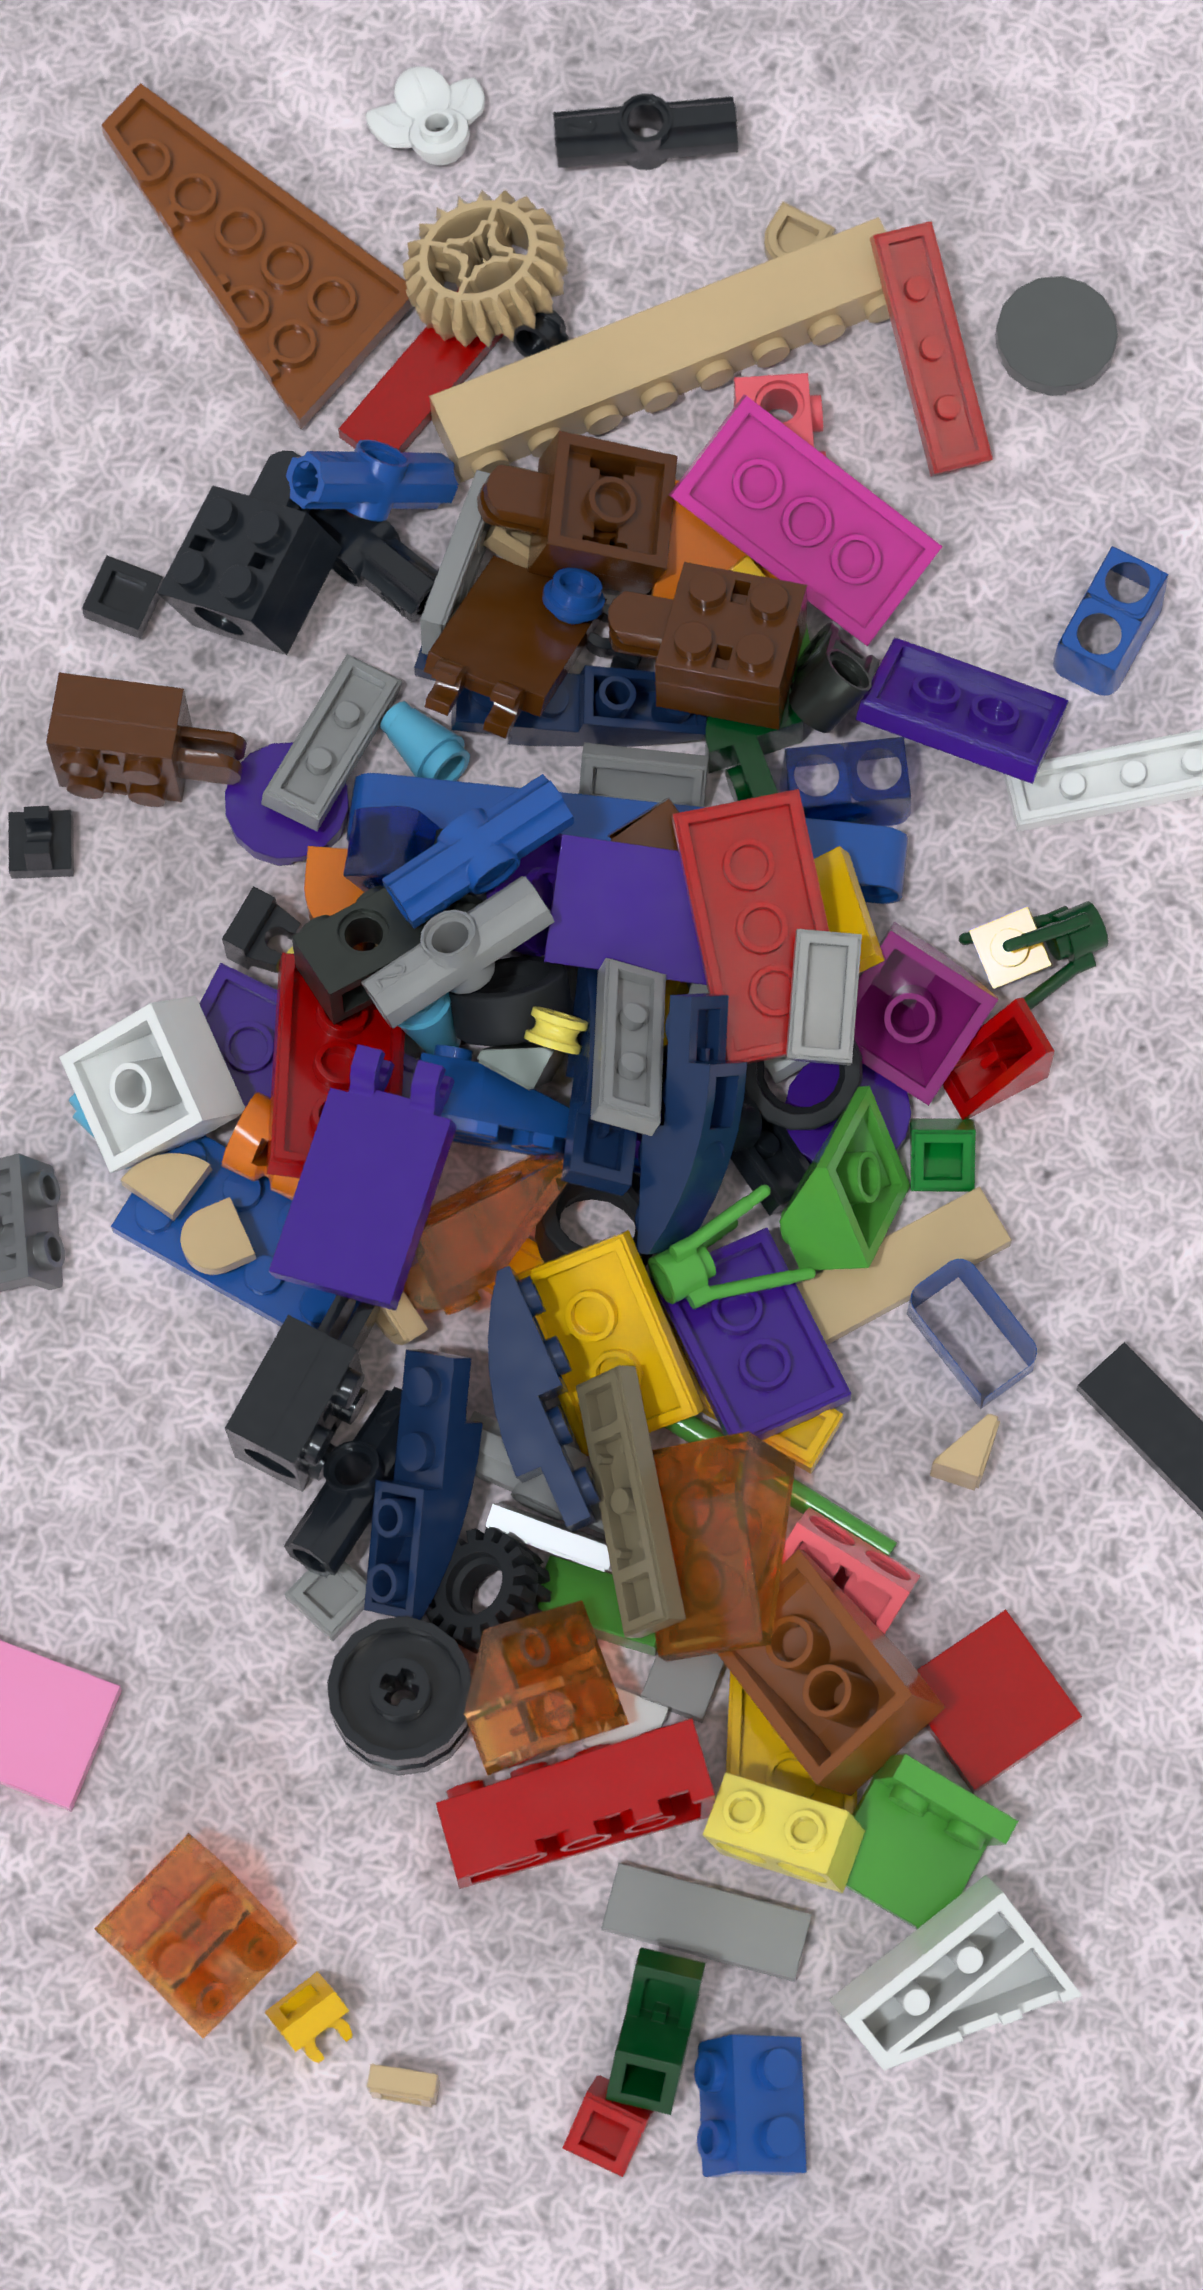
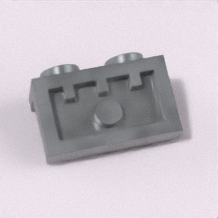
M20 1153L0 1158V1292L31 1284L47 1290L61 1288L63 1286L62 1265L65 1260V1250L59 1237L57 1204L60 1200L59 1184L51 1165Z

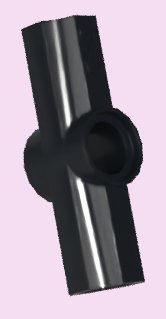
M643 93L632 96L624 102L623 106L553 112L558 168L626 162L629 166L638 170H652L663 165L668 158L738 152L737 117L733 96L665 102L654 94ZM643 127L658 131V133L649 137H641L633 132Z
M345 509L310 510L309 515L342 547L332 567L334 572L351 585L360 586L363 583L411 623L421 618L438 571L400 542L399 534L388 520L380 522L367 520Z
M394 1387L392 1391L386 1390L354 1440L344 1442L335 1447L327 1456L323 1465V1475L326 1482L284 1544L289 1556L305 1566L308 1571L325 1578L329 1575L335 1576L368 1524L372 1523L376 1480L394 1479L402 1389Z

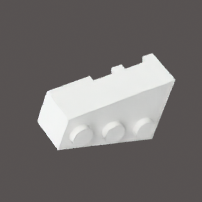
M985 1875L832 1996L829 2001L884 2071L963 2041L962 2037L997 2023L1006 2025L1022 2019L1023 2013L1058 2000L1064 2003L1080 1997L1082 1994L1003 1891Z

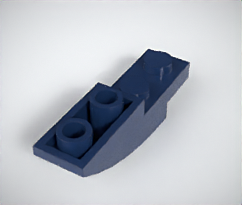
M585 665L580 674L567 673L540 717L522 710L508 735V745L583 747L584 743L633 747L704 739L706 734V716L657 707L655 672ZM464 688L452 709L451 730L492 734L483 730V726L494 702L490 701V697Z
M578 967L573 1016L583 1019L589 1024L587 1031H582L577 1036V1041L582 1046L580 1054L568 1053L566 1076L573 1078L561 1181L623 1196L632 1184L637 1132L591 1120L598 969Z
M711 993L670 995V1009L665 1025L668 1039L667 1075L662 1090L665 1104L664 1122H660L652 1136L642 1134V1141L638 1150L641 1173L639 1206L635 1215V1225L638 1231L637 1250L640 1254L661 1253L669 1249V1246L696 1232L708 1214L727 1171L739 1128L747 1062L726 1060L729 995Z
M509 1265L497 1271L490 1305L488 1359L494 1410L502 1441L516 1478L524 1483L544 1474L566 1527L574 1532L597 1521L591 1506L601 1502L586 1466L584 1465L574 1470L564 1446L574 1442V1438L559 1405L548 1410L545 1404L546 1401L568 1392L562 1375L571 1372L572 1368L557 1335L545 1339L536 1316L546 1312V1309L531 1276L519 1280L517 1273Z
M406 1349L394 1479L376 1480L364 1603V1610L392 1617L407 1616L421 1620L435 1596L450 1563L472 1493L483 1422L466 1419L472 1358L425 1349Z

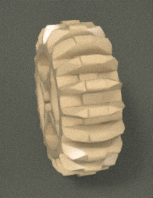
M481 190L477 200L471 203H467L458 196L455 209L447 212L436 207L437 222L434 224H419L420 239L407 243L409 260L402 263L407 296L411 305L415 307L420 320L426 324L427 328L434 327L436 333L444 341L455 336L466 347L479 336L480 341L490 347L495 335L503 334L513 341L516 328L525 325L535 330V314L552 313L553 301L551 297L564 294V281L562 277L568 274V261L563 249L565 248V243L560 231L555 229L551 216L545 212L544 208L536 209L535 204L527 196L515 201L514 197L507 190H504L495 200H492L490 196ZM512 245L527 250V255L517 254ZM445 282L456 283L459 291L455 292L445 288Z

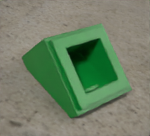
M910 1119V1191L970 1192L975 1189L976 1129L973 1119Z

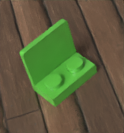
M907 1754L891 1755L883 1767L872 1777L852 1815L865 1830L845 1887L918 1929L961 1895L986 1846L1006 1845L1018 1821Z

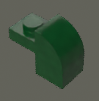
M789 694L779 730L708 716L705 734V756H709L708 774L732 766V768L725 770V775L734 802L778 793L764 755L802 743L804 722L792 709L789 703Z
M640 1947L626 2013L614 2054L606 2100L671 2115L697 2010L705 1962Z

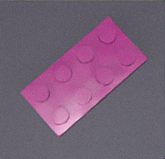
M747 395L742 396L669 494L671 498L777 579L806 584L807 601L866 646L869 645L942 548L939 543Z

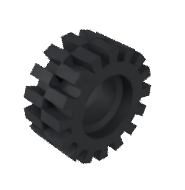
M487 1527L485 1534L477 1528L466 1531L468 1543L458 1538L450 1563L429 1605L432 1610L428 1611L426 1615L431 1623L452 1637L457 1644L479 1655L481 1652L488 1657L498 1656L499 1648L510 1653L518 1649L514 1639L516 1636L527 1642L535 1634L528 1627L532 1619L541 1624L544 1621L547 1613L537 1607L539 1602L550 1603L551 1591L542 1586V1584L551 1581L549 1571L540 1566L544 1562L536 1553L506 1533H501L494 1528ZM500 1570L502 1572V1584L497 1597L485 1610L474 1614L472 1603L478 1586L487 1576Z

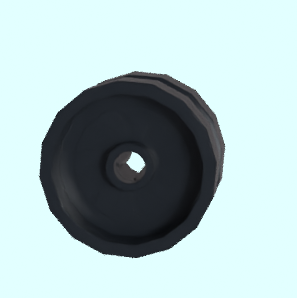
M407 1616L376 1620L353 1633L334 1657L327 1682L330 1712L335 1727L349 1752L371 1769L397 1776L428 1772L452 1758L469 1736L476 1711L470 1665L457 1642L435 1624ZM399 1690H409L416 1697L414 1701L403 1698L398 1706L391 1705L393 1694Z

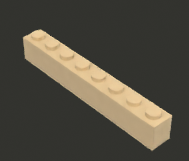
M877 217L429 396L432 422L449 459L454 462V470L460 483L474 478L476 470L491 473L498 465H509V463L531 454L533 457L540 458L559 430L578 435L586 432L591 435L606 433L615 428L623 417L643 409L649 413L661 411L672 405L677 400L678 395L701 387L703 390L718 388L727 383L734 376V373L753 365H757L760 368L773 366L789 355L790 350L810 342L814 345L830 343L839 338L846 328L868 320L870 323H879L889 319L870 243V238L873 235L886 232L880 218Z

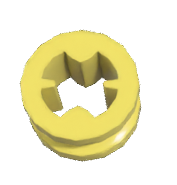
M534 1006L531 1015L535 1018L536 1023L533 1029L526 1030L524 1038L550 1049L579 1055L582 1046L578 1043L577 1036L580 1032L587 1031L589 1023L566 1013Z

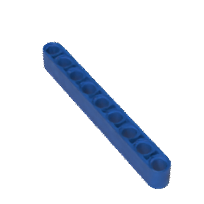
M384 773L360 774L354 780L346 839L350 844L366 850L419 855L434 845L436 830L444 829L458 816L472 809L483 808L487 811L520 788ZM559 792L572 813L575 824L560 834L610 841L611 838L607 837L609 833L659 802ZM674 804L680 813L706 808ZM805 818L814 859L840 846L850 855L865 902L890 904L900 901L903 894L908 846L907 834L891 827Z

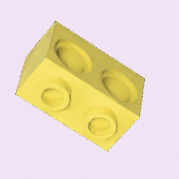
M725 1772L703 1836L722 1855L843 1894L865 1830L849 1811Z

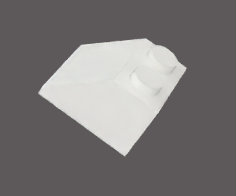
M196 996L150 1003L59 1057L110 1173L121 1171L145 1159L197 1140L242 1115L245 1109Z

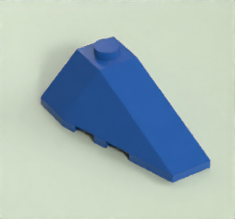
M435 1045L434 1055L421 1053L419 1060L443 1066L446 1069L444 1075L452 1077L455 1081L441 1117L452 1119L457 1125L452 1142L560 1161L564 1160L569 1117L568 1107L534 1089L528 1090L479 1062L472 1061L473 1051L454 1046ZM634 1157L633 1173L640 1174L641 1167L639 1161Z

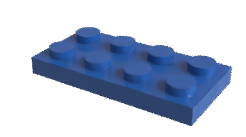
M207 1136L162 1153H181L195 1156L209 1163L212 1171L175 1221L134 1193H131L111 1225L113 1233L280 1327L283 1325L286 1317L290 1315L318 1329L336 1294L277 1279L268 1272L292 1200L272 1191L269 1178L265 1176L253 1182L222 1167V1159L226 1147ZM230 1197L257 1260L219 1275L201 1273L194 1269L184 1256L180 1240L183 1225L196 1211ZM356 1300V1304L352 1311V1314L346 1326L344 1327L341 1335L338 1338L339 1341L342 1335L344 1334L347 1326L349 1325L352 1317L354 1316L356 1310L361 1305V1301Z

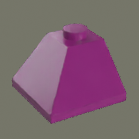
M893 922L879 944L885 961L859 974L854 1038L862 1054L863 1064L929 1106L999 998L947 955L896 922Z

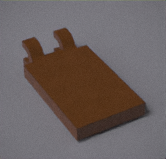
M493 555L428 652L424 672L432 675L431 678L436 679L426 697L424 707L448 716L464 688L490 697V701H493L494 705L485 719L483 730L506 739L522 710L539 717L541 716L585 647L590 632L593 633L600 620L596 618L580 624H569L557 619L546 608L542 600L544 587L553 578L528 573L527 568Z

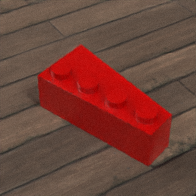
M691 1718L670 1726L647 1731L639 1736L615 1744H602L575 1753L573 1758L549 1765L548 1762H539L518 1768L510 1773L511 1778L488 1786L485 1785L484 1780L460 1784L447 1790L448 1799L437 1802L436 1807L459 1889L709 1818L714 1805L715 1794L694 1722Z

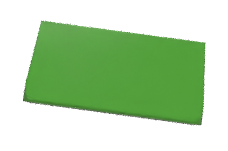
M550 1555L545 1569L549 1571L551 1581L542 1584V1586L551 1591L550 1603L539 1602L537 1607L547 1613L543 1622L648 1655H656L664 1629L643 1638H625L612 1574Z

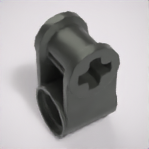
M832 623L825 625L804 649L797 662L796 667L798 670L791 693L789 694V703L797 716L808 726L822 733H830L872 687L873 675L880 664V660L875 656L869 655L864 657L837 636L838 628Z

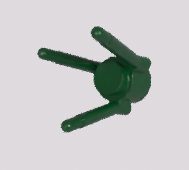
M1087 901L1070 909L1067 906H1063L1047 914L1033 916L1038 929L1003 942V949L1006 952H1012L1046 941L1049 951L1057 961L1067 958L1069 961L1068 964L1024 997L1030 1010L1075 975L1095 967L1096 962L1093 953L1108 946V935L1098 910L1091 902ZM969 932L962 933L959 936L960 944H974Z

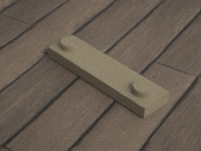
M619 1365L577 1385L576 1390L595 1488L601 1500L599 1508L625 1638H643L681 1622L686 1618L636 1366Z

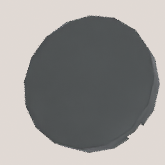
M1057 276L1038 278L1017 288L1002 306L996 325L995 339L998 353L1002 358V365L1011 378L1028 390L1049 396L1066 395L1067 391L1076 390L1080 387L1083 390L1100 379L1110 367L1118 334L1115 314L1103 295L1085 282Z

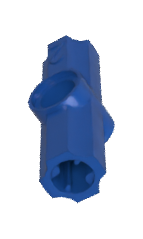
M368 439L360 440L354 452L307 451L302 457L292 458L286 473L290 486V499L301 508L345 509L360 518L379 522L386 521L392 509H437L443 503H452L459 485L455 479L454 462L444 454L401 452L388 444Z
M542 774L487 811L483 808H475L458 816L441 831L435 845L382 879L383 885L402 916L415 929L471 891L474 894H483L502 884L517 870L521 858L575 824L574 817L557 788Z

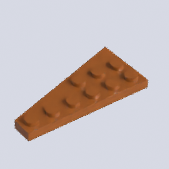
M140 83L101 124L103 136L300 430H302L413 307L406 293V281Z

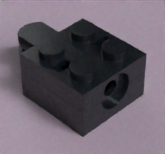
M280 451L270 455L249 496L212 485L157 591V594L193 626L284 655H288L342 549L309 515L311 509H303L290 499V486L286 473L292 458L302 457L294 451Z
M336 1295L318 1329L290 1315L286 1317L225 1426L235 1458L301 1492L304 1491L311 1477L318 1481L324 1477L323 1465L330 1452L337 1447L330 1443L342 1421L349 1425L354 1422L367 1398L368 1390L361 1387L364 1383L365 1375L362 1372L358 1353L377 1320L380 1306L362 1302L340 1341L338 1338L355 1307L356 1300Z

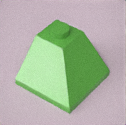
M861 1086L856 1089L799 1182L787 1207L781 1214L779 1221L781 1235L784 1242L790 1246L799 1269L812 1267L815 1270L869 1268L910 1187L870 1086Z

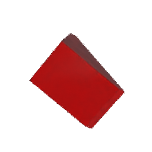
M1023 997L1012 1001L980 1027L942 1085L962 1120L969 1119L1049 1076L1055 1051Z

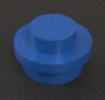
M578 568L558 570L554 574L553 579L546 583L542 594V600L546 608L557 619L569 624H580L598 618L605 604L600 580L594 574Z

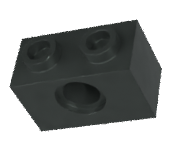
M376 886L367 890L354 904L331 916L321 915L310 920L302 927L299 933L291 936L296 968L333 1025L374 1004L361 982L421 943V932L429 920L414 929L397 909L384 886ZM363 942H371L378 945L368 951L353 949L354 946Z

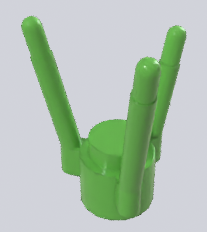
M761 1185L690 1236L669 1246V1249L649 1258L648 1266L656 1288L668 1303L674 1304L686 1298L690 1306L696 1309L712 1300L790 1285L796 1282L811 1280L815 1277V1269L806 1267L712 1286L708 1285V1279L716 1275V1268L707 1248L736 1229L738 1226L737 1219L770 1195L771 1189L768 1185Z

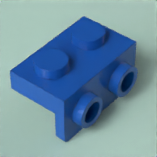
M732 2034L701 2041L698 2044V2058L695 2063L694 2076L700 2096L701 2125L697 2133V2148L702 2158L703 2176L718 2178L734 2174L798 2175L807 2173L801 2037Z

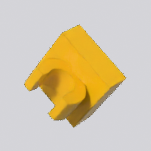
M318 1971L264 2012L295 2053L302 2049L312 2061L318 2064L325 2059L315 2044L316 2036L327 2028H334L346 2042L352 2038V2030L342 2017L349 2012L348 2008Z

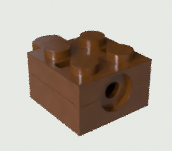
M559 430L540 457L538 471L510 465H498L480 488L477 497L478 511L483 521L487 524L531 533L528 573L553 578L554 574L560 569L578 568L594 574L600 580L602 588L647 595L667 570L674 500L669 494L675 487L678 456Z
M684 562L673 600L630 591L622 592L613 600L608 609L609 641L615 652L656 659L657 707L779 730L806 631V584Z
M59 672L46 745L59 786L67 787L66 789L69 793L87 799L102 798L104 792L128 795L129 800L136 804L160 807L165 805L166 800L182 802L186 779L228 785L240 782L243 766L239 760L245 756L247 742L244 738L233 732L193 727L184 688Z

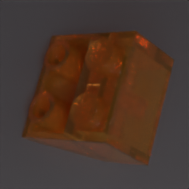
M582 1600L495 1625L483 1631L464 1715L487 1776L583 1745V1743L629 1724Z
M190 1833L94 1928L117 1954L203 2039L297 1944L296 1940L232 1871Z

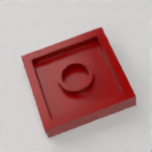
M1006 1609L917 1669L918 1673L945 1706L926 1725V1728L973 1794L1081 1721L1082 1718L1080 1712Z

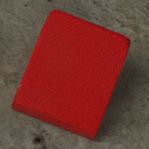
M598 2075L585 2094L562 2148L623 2177L654 2111L606 2100L609 2079Z

